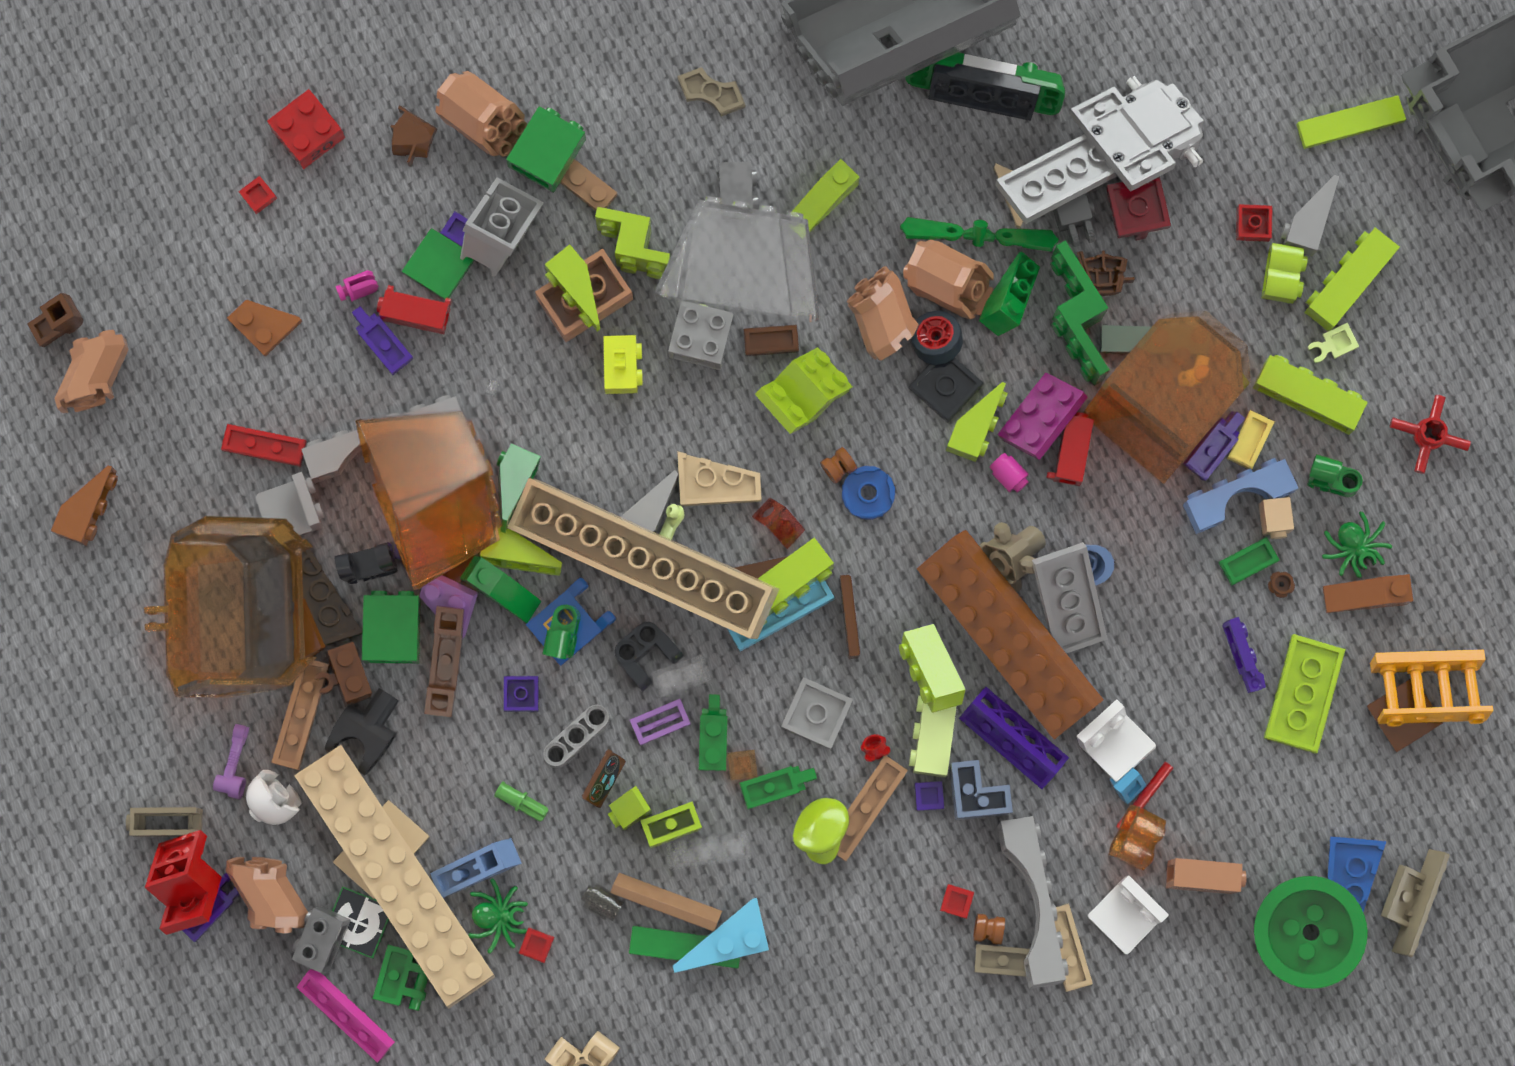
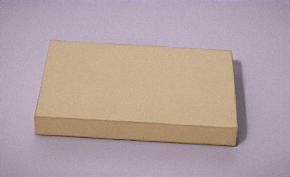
M388 800L383 805V809L413 854H415L430 836ZM343 850L333 863L375 899Z

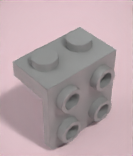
M303 472L292 475V482L258 493L256 496L269 539L273 544H279L324 528L321 519L325 518L320 502L315 503L312 495L316 493L314 483L311 477L306 478Z

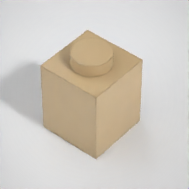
M1290 497L1267 499L1259 503L1263 536L1270 535L1271 539L1286 538L1287 533L1294 530Z

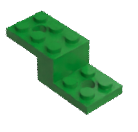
M1065 240L1056 245L1050 265L1058 277L1060 275L1066 282L1064 285L1065 290L1072 299L1057 307L1051 326L1058 337L1063 336L1068 344L1065 348L1069 356L1073 360L1077 358L1082 366L1080 372L1085 381H1091L1095 386L1105 379L1110 369L1085 330L1103 319L1108 306Z

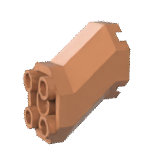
M469 71L462 72L463 74L461 75L457 73L450 74L437 90V98L440 99V105H436L435 112L447 125L453 127L491 156L500 155L502 157L509 155L527 126V123L524 121V113L515 103L506 99L475 74Z
M939 241L917 242L915 250L903 270V277L908 280V287L916 296L926 298L967 319L975 318V314H982L985 303L993 292V288L989 287V280H993L994 273L985 263L975 261Z
M886 266L879 269L873 278L861 280L854 288L857 292L847 300L848 307L852 310L857 320L867 352L873 359L880 361L897 352L902 347L900 342L905 337L908 341L914 335L919 325L911 315L900 279Z
M106 330L99 333V337L92 339L79 338L72 342L73 348L69 350L72 362L55 396L57 409L61 413H68L67 408L74 407L75 412L84 411L104 405L106 403L105 397H108L110 400L114 398L112 385L129 350L127 341L122 334L116 335L115 330Z
M236 857L226 861V873L248 907L247 919L250 921L251 928L266 929L267 927H272L278 933H291L292 928H304V919L308 911L286 877L287 865L285 863L282 864L280 860L264 857H252V860L244 862L245 857Z

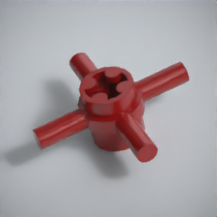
M1435 395L1429 418L1423 419L1418 424H1413L1392 417L1389 425L1390 428L1413 434L1415 443L1420 447L1414 471L1420 474H1425L1432 450L1438 449L1441 445L1445 444L1468 451L1471 444L1469 440L1448 434L1446 424L1440 419L1446 399L1442 395ZM1427 426L1432 428L1431 433L1433 436H1437L1436 439L1425 436L1424 433L1427 430Z

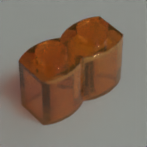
M1130 805L1124 814L1120 830L1111 843L1108 855L1144 871L1154 859L1155 845L1165 835L1166 820L1141 807Z

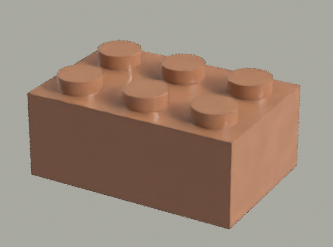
M604 249L599 250L584 260L588 267L598 319L601 321L631 302L633 294ZM549 282L535 291L538 302L565 342L570 341L588 329L579 317L581 314L576 306L571 308L562 297L564 292L558 285L554 288Z

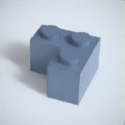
M979 760L954 762L949 765L955 820L1010 815L1013 813L1010 785L982 787Z

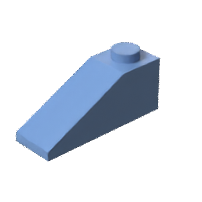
M509 838L494 842L430 874L435 887L444 898L522 863L512 839Z

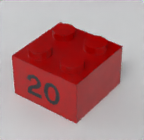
M310 89L267 120L272 132L303 170L345 138L341 127Z

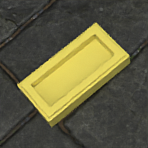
M1250 410L1237 437L1239 440L1231 448L1227 459L1252 470L1273 427L1274 421Z

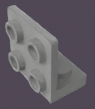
M681 301L668 350L669 358L721 371L733 313Z

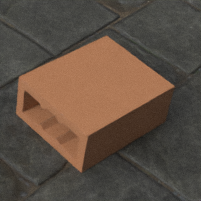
M1180 858L1168 861L1166 889L1235 894L1241 892V887L1246 885V871L1242 870V864Z

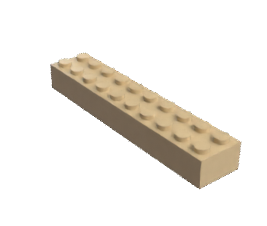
M528 478L507 527L750 639H758L779 591V588L537 479Z
M342 745L294 775L447 1008H451L495 978L493 972Z

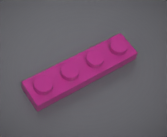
M310 969L298 984L297 988L377 1063L395 1043L386 1032L379 1028L320 972Z

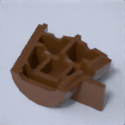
M399 105L398 110L403 115L395 125L390 126L393 132L392 153L396 156L409 155L407 163L411 167L415 157H428L437 128Z
M1104 250L1099 255L1089 258L1084 257L1083 251L1077 252L1080 264L1101 296L1119 294L1124 283L1134 282V277H1124L1128 259L1105 254Z

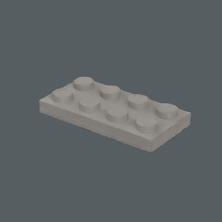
M1082 542L1033 559L1032 564L1048 631L1066 654L1107 640L1086 545Z

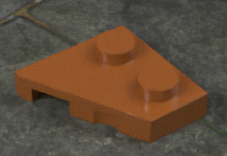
M245 300L227 317L265 357L302 322L298 316L249 300Z

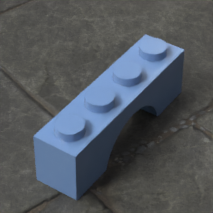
M1276 458L1268 460L1261 464L1262 469L1252 472L1251 469H1247L1237 474L1238 479L1228 483L1227 479L1213 484V490L1203 493L1201 489L1188 495L1189 500L1183 504V507L1195 533L1198 534L1221 524L1225 520V507L1229 498L1237 493L1253 492L1266 500L1282 498L1294 493L1298 486L1286 460L1283 459L1278 462Z

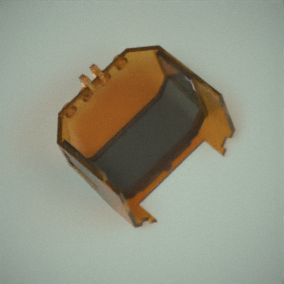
M205 516L171 534L163 565L165 606L144 607V613L148 615L165 614V623L150 622L145 624V631H165L166 674L176 698H229L278 690L292 685L303 670L317 658H305L302 552L313 546L306 539L300 537L293 529L294 526L287 519Z

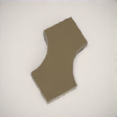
M702 67L677 76L687 102L696 100L707 102L716 108L720 116L746 107L735 81L727 83L715 81L706 74Z

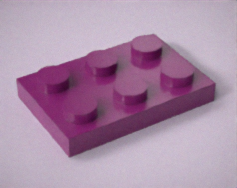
M1045 372L997 435L1004 442L1040 460L1088 397L1083 391Z

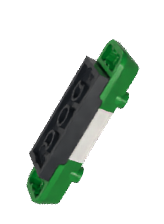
M960 51L905 77L906 82L911 86L930 90L929 100L1031 121L1033 112L1046 115L1058 114L1061 111L1066 93L1061 75L1038 70V66L1034 63L1026 62L1019 66L963 54Z

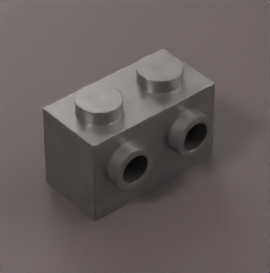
M322 906L310 910L304 919L305 929L303 934L298 936L293 945L292 951L295 953L292 960L320 973L330 971L351 919Z

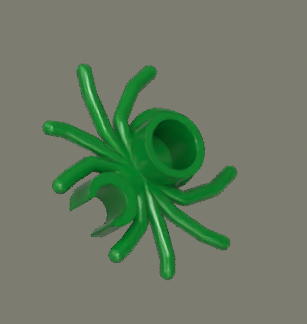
M1360 511L1359 515L1364 522L1365 534L1358 524L1353 522L1344 523L1338 531L1341 545L1332 539L1328 531H1324L1327 540L1338 550L1345 552L1323 554L1322 558L1336 559L1348 556L1340 567V576H1343L1344 570L1350 561L1358 578L1362 577L1358 567L1361 570L1367 569L1363 563L1364 558H1369L1372 565L1376 564L1377 559L1381 565H1384L1385 561L1376 549L1372 548L1383 547L1391 549L1392 545L1388 543H1371L1382 532L1386 524L1384 521L1381 522L1374 534L1368 538L1370 536L1368 519Z
M493 878L490 879V882L495 890L497 902L495 898L483 892H470V896L482 897L492 902L480 903L472 911L474 923L480 928L490 930L480 934L470 933L468 935L469 938L480 939L492 935L496 930L493 942L487 950L489 954L493 952L497 945L501 929L508 945L513 949L516 945L512 942L507 930L518 934H526L527 932L526 929L514 928L524 923V921H515L513 914L515 912H525L518 906L526 907L528 903L526 901H516L508 904L518 887L514 886L509 890L502 904L499 887Z

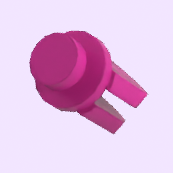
M369 270L343 279L345 285L343 287L341 285L335 286L340 300L344 301L349 296L351 302L375 293L379 288L373 272Z

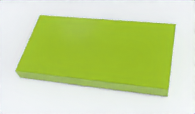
M1296 634L1291 635L1264 739L1314 754L1318 753L1346 649Z

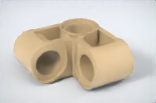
M599 1031L590 1039L582 1053L563 1037H560L545 1057V1060L552 1066H581L583 1064L589 1066H608L620 1050V1047Z

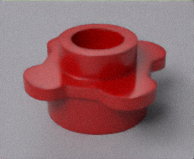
M874 734L864 739L860 748L866 754L864 756L866 761L871 762L890 753L891 749L889 746H886L887 740L885 737Z

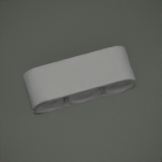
M601 705L590 706L545 747L543 752L547 764L552 768H562L603 732L610 722L609 713L606 708ZM600 711L605 715L602 724L593 725L590 722V716L593 712ZM574 730L584 732V739L578 744H574L569 740L570 733ZM554 748H560L564 751V757L559 762H552L549 759V753Z

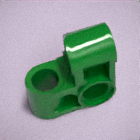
M1316 454L1307 486L1313 489L1316 486L1320 488L1319 491L1330 492L1343 497H1352L1360 489L1363 479L1357 470L1342 466L1343 462ZM1346 477L1353 479L1355 488H1346L1342 483V479Z
M561 605L555 609L550 629L546 633L542 651L543 655L560 659L573 657L581 617L576 607ZM569 609L573 614V620L570 624L565 625L561 622L560 615L564 610Z

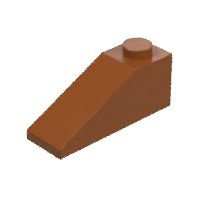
M1410 574L1323 586L1326 613L1404 606L1413 602Z

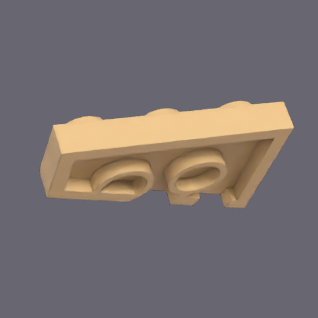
M678 452L681 506L762 501L760 473Z

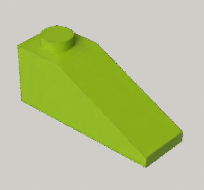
M840 159L820 178L785 218L784 222L803 240L859 185L860 177Z
M500 524L484 526L480 557L495 567L560 576L562 562L511 529H507L506 533L501 532Z

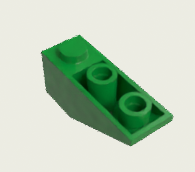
M1022 251L1018 253L987 299L979 319L983 325L997 336L1020 325L1040 266Z

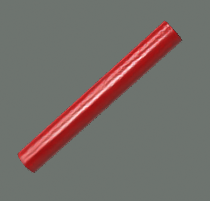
M1163 763L1116 825V828L1123 833L1126 832L1173 770L1169 763Z

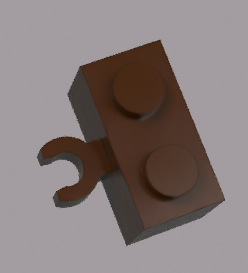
M354 642L328 650L327 658L333 673L321 672L315 676L316 681L325 679L329 683L326 688L320 689V694H328L334 686H338L345 707L349 704L352 705L371 698L372 691Z

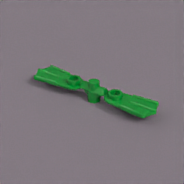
M907 217L900 225V230L904 232L906 239H945L956 241L963 236L966 240H972V244L976 247H982L984 241L994 242L996 238L1003 246L1017 245L1023 248L1051 252L1059 242V239L1052 230L1002 228L993 233L987 229L988 223L984 220H975L973 227L967 230H963L961 226L953 223Z

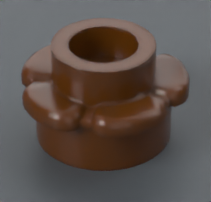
M1275 572L1270 576L1268 589L1271 593H1275L1276 597L1284 598L1294 591L1295 583L1289 573ZM1279 582H1283L1284 586L1280 587Z

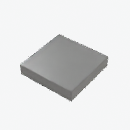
M803 677L781 728L831 750L853 699Z

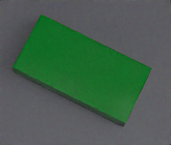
M1265 537L1218 563L1230 585L1233 586L1280 560L1268 538Z

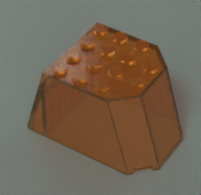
M1207 311L1167 314L1156 321L1108 377L1083 413L1087 414L1088 418L1094 419L1093 426L1162 484H1165L1251 383L1248 345Z
M450 410L355 420L364 462L371 463L377 482L372 484L375 496L414 590L420 589L500 540L498 529L502 528L498 513L495 512L499 510L495 495H492L496 493V488L492 478L489 477L493 475V470L489 460H484L482 457L484 456V450L481 441H475L474 439L476 433L472 421H466L462 411Z

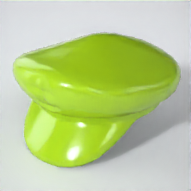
M820 798L811 802L804 808L796 822L793 831L794 844L797 848L806 852L807 856L818 864L832 862L837 856L841 840L848 829L849 814L847 808L839 800L831 798Z

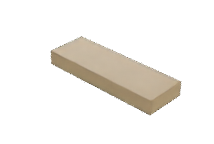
M1066 904L1056 907L1057 921H1054L1056 932L1060 931L1063 940V948H1060L1061 957L1066 959L1069 971L1068 976H1065L1066 980L1063 982L1065 992L1092 985V979L1070 906Z

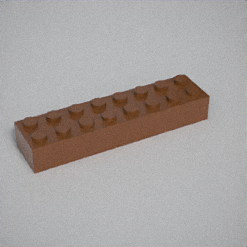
M967 530L952 537L917 568L919 573L1053 739L1060 736L1104 700Z

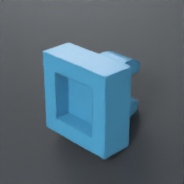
M1134 768L1127 772L1118 782L1110 778L1117 794L1127 805L1147 786L1141 774Z

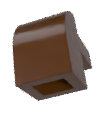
M60 293L40 306L42 314L27 324L39 346L46 347L64 334L75 332L83 324L84 320L71 296Z

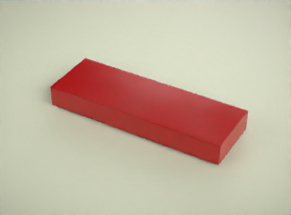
M227 424L221 450L301 467L304 457L301 449L306 447L307 441Z

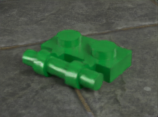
M392 945L387 946L373 999L401 1006L403 996L411 998L408 1009L419 1011L421 1002L425 1001L427 993L424 991L428 977L419 964L413 963L414 956L410 950ZM410 971L418 973L414 989L406 987Z

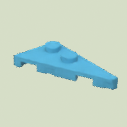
M757 898L750 900L674 964V973L768 951L769 947Z

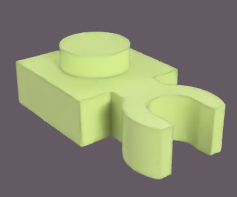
M1345 323L1324 333L1325 342H1313L1307 347L1308 350L1313 348L1321 350V355L1314 359L1315 363H1319L1330 352L1333 358L1336 359L1359 348V345L1349 324Z

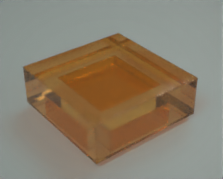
M755 750L727 753L731 781L758 777Z

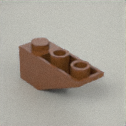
M108 465L62 504L51 532L84 546H87L88 541H93L98 529L95 525L99 515L103 516L107 509L108 501L105 500L109 490L113 491L117 484V471Z

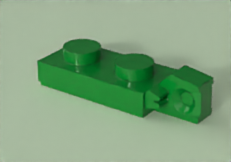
M709 694V709L702 708V715H700L699 770L726 771L728 716H726V709H720V695Z
M790 766L739 784L747 809L749 810L806 790L804 783L816 780L817 775L814 768L800 772L799 766Z

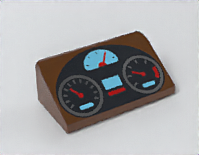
M609 749L606 750L582 794V799L597 808H601L626 763L625 759Z

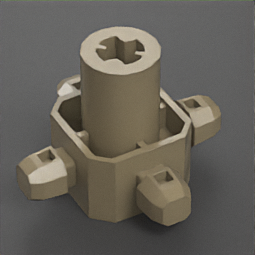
M1001 522L994 526V538L989 542L980 543L979 546L1015 591L1018 592L1022 588L1021 578L1027 574H1035L1032 560L1035 559L1033 556L1045 548L1046 540L1042 532L1034 526H1028L1017 535L1011 533L1008 524Z

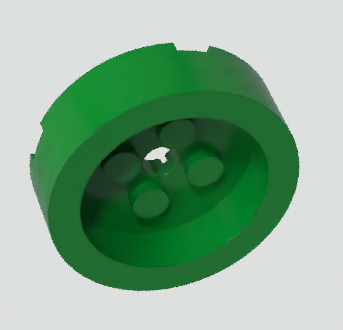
M1302 876L1281 883L1265 897L1255 918L1254 937L1262 961L1278 978L1297 987L1315 989L1338 983L1357 967L1367 945V923L1358 901L1343 886L1323 877ZM1308 924H1314L1319 929V936L1313 941L1307 940L1303 935V929Z

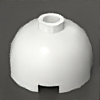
M262 770L248 786L246 800L250 809L249 813L256 821L279 825L286 823L300 810L298 807L302 804V801L290 784L285 789L275 779L279 774L270 770Z

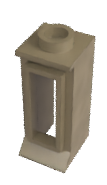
M197 807L130 808V814L126 816V830L129 831V836L133 837L183 836L202 830L203 809ZM146 816H188V830H146Z

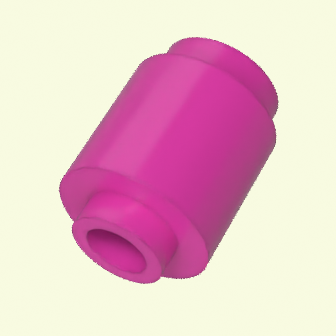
M1006 453L999 456L989 467L993 471L992 475L1009 493L1013 490L1018 493L1029 483L1026 479L1029 475L1028 472L1012 456L1009 457Z

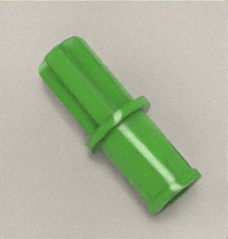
M504 781L500 784L494 797L515 807L514 811L518 812L520 810L539 822L548 813V808L528 797L527 792L523 794L507 785Z

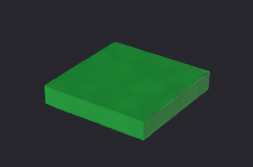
M431 228L403 268L402 273L445 300L450 298L475 260L470 257H465L464 260H461L462 247Z

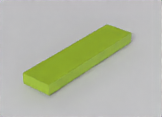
M1399 95L1303 120L1298 122L1296 126L1303 148L1306 149L1403 123L1406 121Z

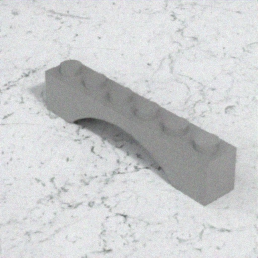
M450 395L442 396L435 400L436 403L426 407L425 404H419L411 407L408 413L402 415L393 413L385 416L382 422L376 424L372 421L359 425L358 430L349 433L348 430L340 431L333 434L332 439L326 441L317 439L307 443V447L301 450L312 481L316 484L341 475L347 464L360 451L385 437L417 433L444 440L467 432L468 428L457 397L451 398Z
M1033 816L1001 821L997 826L1002 854L1023 875L1030 889L1035 907L1034 938L1024 960L1028 987L1033 989L1062 984L1066 980L1065 976H1068L1069 971L1066 959L1061 957L1060 948H1063V940L1060 931L1056 932L1054 921H1057V910L1055 904L1051 905L1049 894L1052 893L1051 881L1049 877H1045L1044 867L1047 865L1044 850L1039 848L1038 840H1041L1040 826L1038 823H1034Z

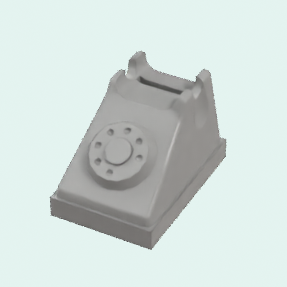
M497 177L463 228L465 233L460 259L464 260L465 257H470L490 268L492 271L491 276L495 277L520 243L540 212L544 202Z

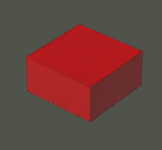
M1239 204L1236 208V240L1269 242L1272 238V206Z

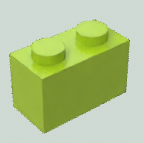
M693 801L641 820L650 848L702 830Z

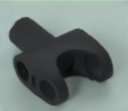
M378 688L363 712L349 704L335 723L326 742L325 751L331 752L338 747L340 742L348 739H359L364 746V756L358 771L363 775L368 774L384 756L396 736V733L384 726L399 700Z

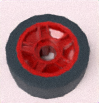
M938 310L921 315L916 320L919 325L911 337V343L918 358L926 363L935 365L947 363L954 359L960 352L963 344L962 331L956 318L948 312ZM937 335H938V337H939L940 339H939V340H934V339H935L934 336H937Z

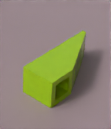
M569 244L544 264L547 272L545 277L554 288L558 285L564 292L562 297L571 308L576 306L581 312L579 317L588 328L593 326L598 332L600 330V323L588 267L585 261Z
M1001 382L956 422L946 448L947 452L976 462L978 456L984 457L989 444L988 441H985V437L988 431H994L999 418L994 416L997 406L1003 407L1008 394L1003 391L1006 383Z

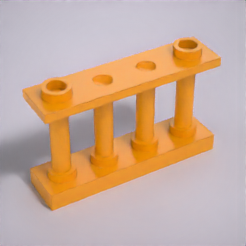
M1484 650L1375 653L1370 662L1371 673L1383 675L1388 709L1382 710L1378 717V724L1397 727L1404 723L1469 721L1470 724H1481L1487 721L1493 712V706L1480 705L1476 671L1481 668L1486 660ZM1461 670L1465 674L1469 706L1453 707L1448 673L1450 671ZM1434 671L1438 675L1442 707L1426 708L1421 673ZM1407 672L1410 675L1415 708L1399 709L1395 673Z

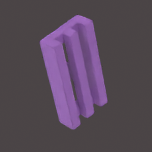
M680 699L630 719L640 746L691 725ZM675 707L679 709V712L641 728L637 725V723ZM682 717V722L643 738L642 733Z

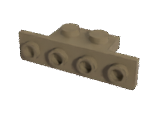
M1429 849L1420 873L1407 866L1399 865L1381 913V917L1401 926L1392 952L1408 957L1414 956L1424 925L1428 920L1432 903L1437 895L1440 881L1447 867L1450 856L1448 853Z

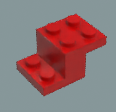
M202 830L158 843L145 889L166 906L159 928L166 935L207 923L212 915L222 876L201 859L207 835Z

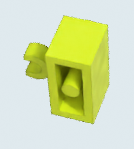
M636 335L603 336L605 394L638 393V386H643L642 369L637 370V359H642V343H637Z

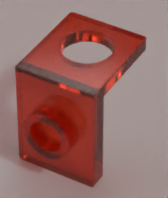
M769 498L752 516L754 520L767 527L786 549L805 531L804 527L790 511L772 498ZM774 507L773 512L769 516L763 517L767 509Z

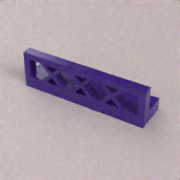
M987 687L979 693L959 717L962 722L1041 789L1049 783L1069 759L1065 753ZM983 697L993 705L994 709L989 708L981 701ZM1004 718H1009L1014 723V726L1007 724ZM1025 735L1030 736L1035 741V744L1028 742ZM1046 753L1051 754L1059 762L1055 765L1047 758Z

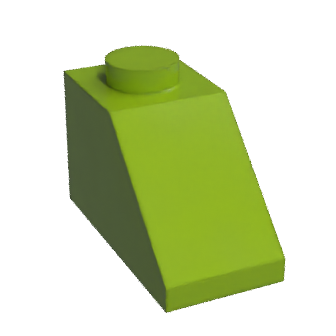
M635 786L609 805L612 811L608 813V816L616 828L621 825L623 830H626L650 815L652 811L637 786Z

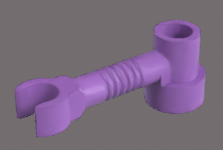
M235 724L230 755L227 760L228 763L225 767L224 775H217L215 777L213 790L226 793L228 797L240 800L244 793L246 779L235 776L242 747L249 733V727Z

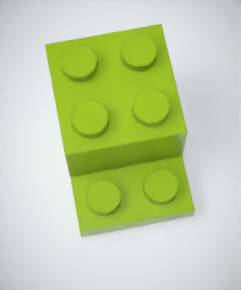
M597 207L595 215L597 231H601L603 236L616 238L619 235L615 258L616 265L621 267V271L632 274L636 273V270L647 272V276L655 279H662V276L669 277L671 268L670 253L648 249L651 236L650 217Z
M817 347L794 359L774 381L761 387L755 395L789 434H792L815 421L834 400L845 395L853 386L848 382L846 375L830 362L829 356Z

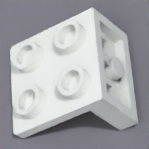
M1117 699L1077 735L1079 746L1115 782H1118L1156 748V744L1126 715L1125 707Z
M1129 875L1124 877L1088 914V918L1124 954H1129L1157 924L1162 923L1169 916Z

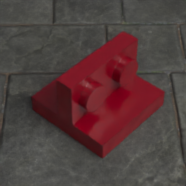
M1160 176L1131 192L1123 182L1106 186L1117 238L1134 235L1135 241L1146 239L1149 232L1171 227Z

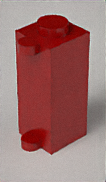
M388 285L384 297H379L377 312L380 313V318L385 322L445 335L452 299L446 298L445 302L394 292V286Z
M1076 412L1063 429L1055 473L1047 472V479L1075 486L1082 484L1094 419L1088 418L1087 414Z

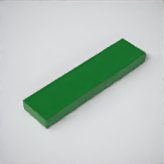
M633 926L629 954L680 960L708 936ZM740 957L710 965L739 969Z

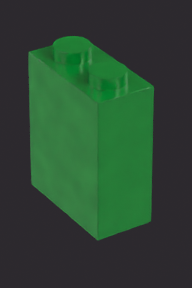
M539 106L506 161L508 168L554 193L585 143L586 135L585 131H583L584 128L577 122L572 120L567 122L560 118L561 115L552 108L547 107V109Z
M371 591V595H364L362 661L364 663L419 664L421 598L415 596V592L398 591V595H387V591Z

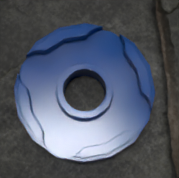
M863 466L857 468L846 477L842 485V500L846 509L852 515L860 519L873 520L882 517L890 510L895 500V486L892 478L875 466ZM864 486H872L876 490V496L873 499L866 500L861 496V489Z

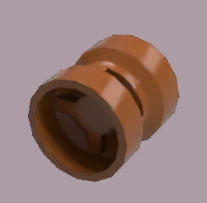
M843 447L836 450L835 455L831 458L826 457L820 462L821 467L834 484L841 481L844 474L852 473L857 469L854 460Z
M977 913L973 941L982 942L986 938L992 944L1001 945L1004 935L1005 918L996 916L994 919H988L987 915Z

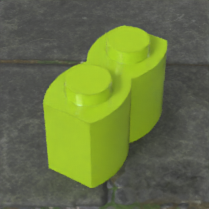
M1276 243L1270 245L1261 295L1262 299L1293 304L1297 297L1301 298L1304 282H1300V273L1305 272L1308 257L1304 256V248Z

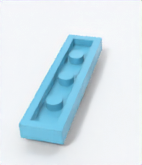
M818 580L809 586L811 590L800 599L795 596L787 602L789 606L778 615L772 613L766 619L767 623L763 626L758 639L747 638L727 628L739 651H743L835 600L826 581L819 583Z

